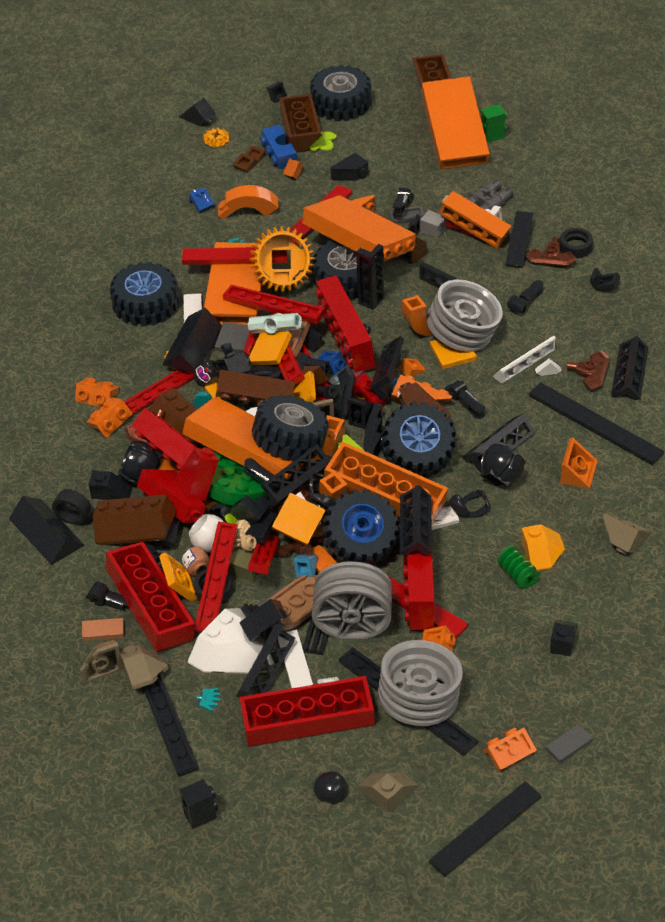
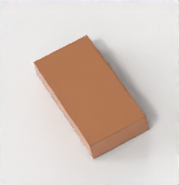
M123 618L82 621L83 641L124 638Z

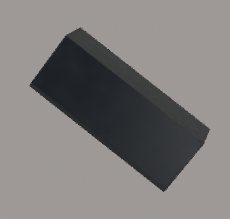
M206 308L187 317L163 361L164 366L194 373V369L205 360L222 327Z
M22 496L9 517V520L51 565L84 546L81 540L55 515L42 499Z

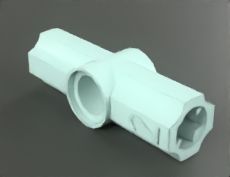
M276 313L268 316L249 318L248 329L252 333L268 332L271 334L277 331L298 330L301 328L302 318L298 313Z

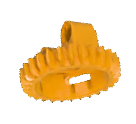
M283 226L280 227L279 231L274 227L273 233L268 229L267 236L262 233L261 237L263 239H256L259 244L252 245L256 251H250L254 257L249 260L254 261L255 264L250 267L256 268L253 274L258 273L257 280L263 279L262 285L268 283V289L274 286V291H277L280 287L281 292H284L285 287H287L288 291H291V285L297 289V282L303 285L302 278L305 280L309 279L306 273L312 274L309 267H314V265L310 261L315 260V258L310 257V254L314 253V251L308 250L312 244L306 245L305 242L308 238L302 240L303 233L297 236L296 229L292 233L290 232V227L286 231H284ZM291 238H295L294 241H296L300 246H303L304 248H298V246L292 241ZM290 250L291 269H272V251ZM300 270H303V272H300V274L297 277H295V280L292 281L293 277Z

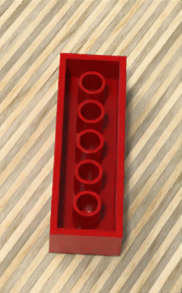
M335 275L316 281L317 289H315L317 299H319L317 306L325 308L326 313L323 316L325 324L328 323L330 334H334L336 345H340L342 356H346L347 366L352 367L354 373L375 368L372 340L338 277Z
M415 549L403 556V563H407V565H403V575L408 577V579H404V592H408V594H404L405 608H409L405 609V622H409V630H426L434 628L432 553L425 557Z
M144 542L106 552L105 569L120 594L126 600L129 609L154 650L157 652L192 641L194 639L195 622L176 592L168 586L165 575Z
M366 676L240 697L241 713L248 747L375 725L374 708Z

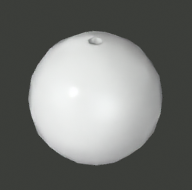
M205 514L201 516L189 531L191 544L194 547L203 548L206 553H211L218 521H224L216 515Z

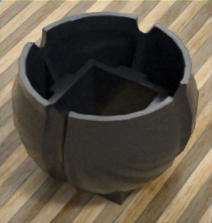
M132 440V445H129L121 463L123 468L119 469L118 476L130 484H137L142 469L155 470L160 454L156 453L149 444L143 441Z
M494 443L482 455L480 462L482 472L480 476L498 488L509 486L521 478L526 462L520 454L514 455V450L509 447Z

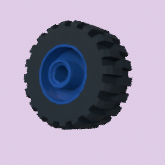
M358 489L352 490L351 494L348 492L341 494V497L336 498L332 502V506L328 507L322 525L323 543L325 548L329 547L328 553L330 556L337 557L336 561L338 563L361 562L376 566L377 562L382 564L386 557L392 554L400 534L399 516H395L397 511L394 506L390 507V501L386 498L384 500L381 499V494L375 492L373 495L369 493L370 490L365 489L363 492H359Z

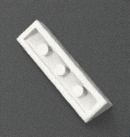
M552 336L500 369L493 377L500 383L509 380L554 351L556 337Z

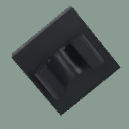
M277 81L266 88L273 103H277L280 101L279 98L287 96L282 81Z

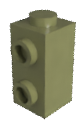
M239 547L233 548L228 573L252 583L260 575V573L248 571L252 553L244 551Z

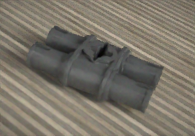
M494 179L489 184L480 186L476 192L471 193L468 200L484 210H492L494 206L502 207L505 201L514 195V192L509 187H506L499 193L495 192L501 188V184L497 179Z

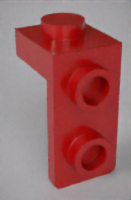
M366 373L355 376L352 394L360 391L368 401L382 404L383 409L388 397L381 399L370 387L372 380Z

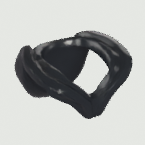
M313 472L309 483L310 503L325 509L327 512L328 507L332 506L334 500L328 495L313 493V485L318 484L326 476Z
M479 489L467 494L463 498L455 494L449 500L450 506L465 518H478L490 510L486 494L483 490ZM482 496L485 505L477 511L469 512L465 503L468 500Z

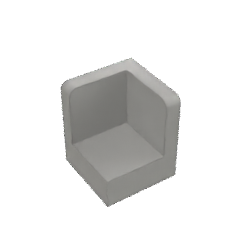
M428 210L420 219V232L439 238L446 229L447 218L439 213Z

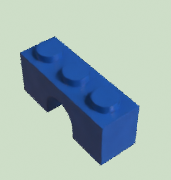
M280 125L261 129L262 136L260 137V142L262 146H265L267 155H271L273 165H276L278 169H283L286 167L289 159L297 161V153L291 143L286 145L285 132Z

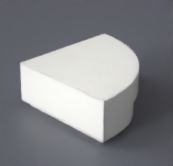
M547 359L535 369L536 374L541 376L557 374L562 371L561 367L551 359Z

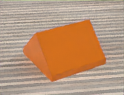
M573 437L569 439L562 462L560 483L589 489L598 460Z

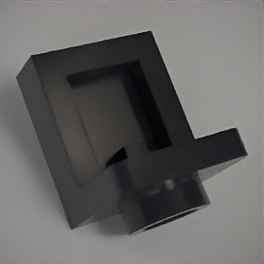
M594 268L590 276L591 285L599 292L616 289L620 280L618 272L601 275L598 268Z

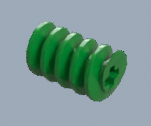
M515 545L507 547L498 558L499 566L503 568L504 572L513 579L519 588L526 589L538 582L540 572L536 571V567L522 555V552Z

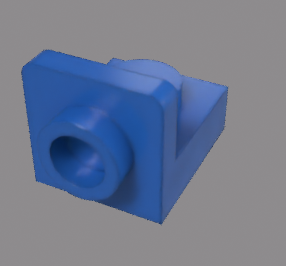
M206 188L195 189L190 193L188 201L189 203L193 202L199 213L214 207V202Z
M325 350L316 358L329 361L330 370L333 375H336L347 365L340 351Z

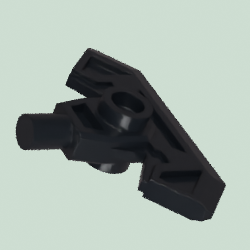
M350 367L344 368L337 374L340 384L326 385L325 387L318 386L316 390L318 394H323L325 398L333 399L336 403L334 405V417L344 419L348 416L347 399L352 396L355 375Z

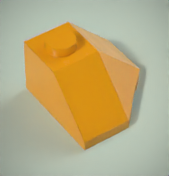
M542 524L522 528L521 543L527 560L536 567V571L551 569L559 556L565 551L560 534Z

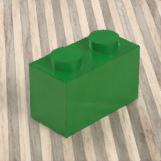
M499 104L481 109V122L487 143L504 139L505 132H507L505 125L507 113Z

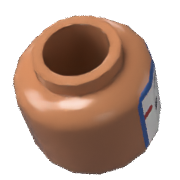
M191 547L183 554L182 563L190 575L196 576L208 568L210 558L203 548Z

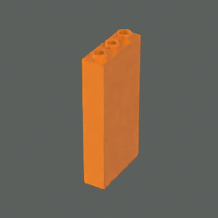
M470 77L422 83L421 94L440 170L489 163L490 153Z
M340 195L304 207L302 224L354 251L362 248L371 252L380 244L383 245L384 261L414 250L415 233Z
M215 242L214 248L253 247V244L258 245L259 243ZM255 263L211 264L204 308L221 325L223 322L248 325L249 318L259 316L260 309L223 300V294L231 284L263 292V279L257 280L259 274H253L256 268L250 267Z
M216 396L189 415L185 420L182 434L245 466L246 459L252 458L262 467L276 475L292 463L291 460H281L279 457L275 458L270 453L262 451V448L256 445L252 437L255 416ZM298 463L297 471H299L304 464ZM284 474L286 480H289L292 474Z

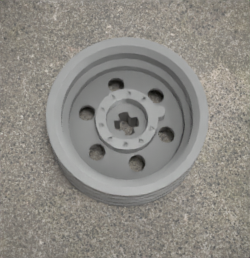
M450 280L440 286L428 310L426 319L430 331L442 343L460 351L474 352L484 349L489 344L502 319L503 311L497 298L486 288L467 280Z
M341 562L326 567L316 576L314 581L312 618L315 625L324 633L336 638L368 639L379 635L386 630L391 621V580L382 570L366 563Z
M410 640L393 646L384 655L381 664L378 698L381 706L390 716L409 725L429 726L443 722L454 713L458 705L463 675L461 663L453 652L435 642Z

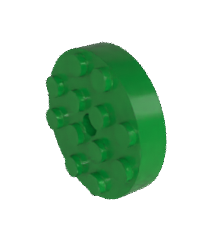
M214 452L219 461L207 494L218 502L231 506L246 495L253 501L261 495L267 500L270 498L262 489L261 483L244 473L243 465L218 452Z

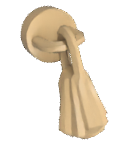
M239 520L236 523L238 524L234 548L241 547L244 551H251L256 547V539L251 535H245L251 526L247 520Z

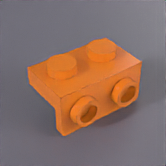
M85 378L76 383L75 401L102 407L107 399L117 395L119 386H114L113 383L107 381L98 382L95 378Z
M112 397L107 399L99 410L93 412L86 423L91 428L98 429L107 438L132 415V412L123 400Z

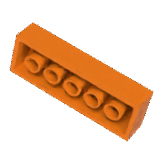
M345 442L341 443L324 471V476H328L336 471L347 483V492L351 494L352 490L357 489L359 492H363L364 489L370 490L369 493L373 495L375 492L381 494L380 498L389 500V506H394L397 511L396 515L399 517L400 495L420 485L431 495L432 525L447 500V487Z

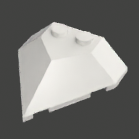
M224 609L198 636L187 662L203 673H212L213 671L248 674L265 640L259 635L257 641L250 642L239 624L240 621L246 618L241 609ZM271 654L268 655V663L269 665H273L274 661L271 657Z

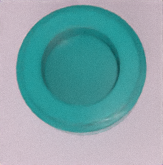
M198 392L194 398V405L200 408L213 399V397L207 392Z

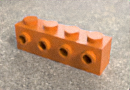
M454 191L445 199L439 211L440 215L496 249L505 240L511 228V225Z

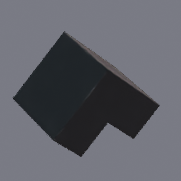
M246 495L236 502L229 512L238 521L247 520L251 526L261 518L268 508L267 503L269 501L262 495L254 501Z

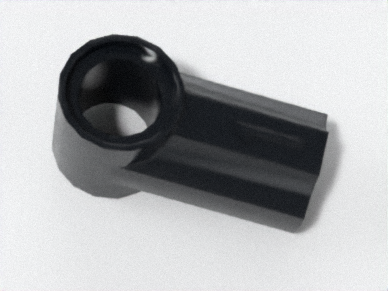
M305 353L297 354L296 358L302 370L305 366H320L325 375L328 376L329 361L312 359Z

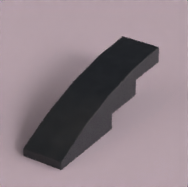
M516 211L508 247L506 267L523 268L533 212Z
M376 402L369 415L364 436V451L374 456H377L381 450L380 443L383 431L381 419L383 416L382 404Z

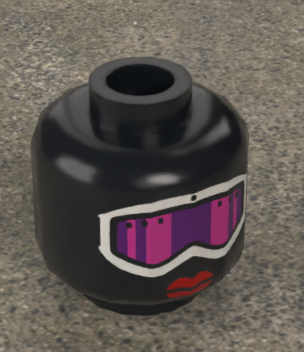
M206 359L194 369V380L200 386H209L218 380L221 367L216 361Z

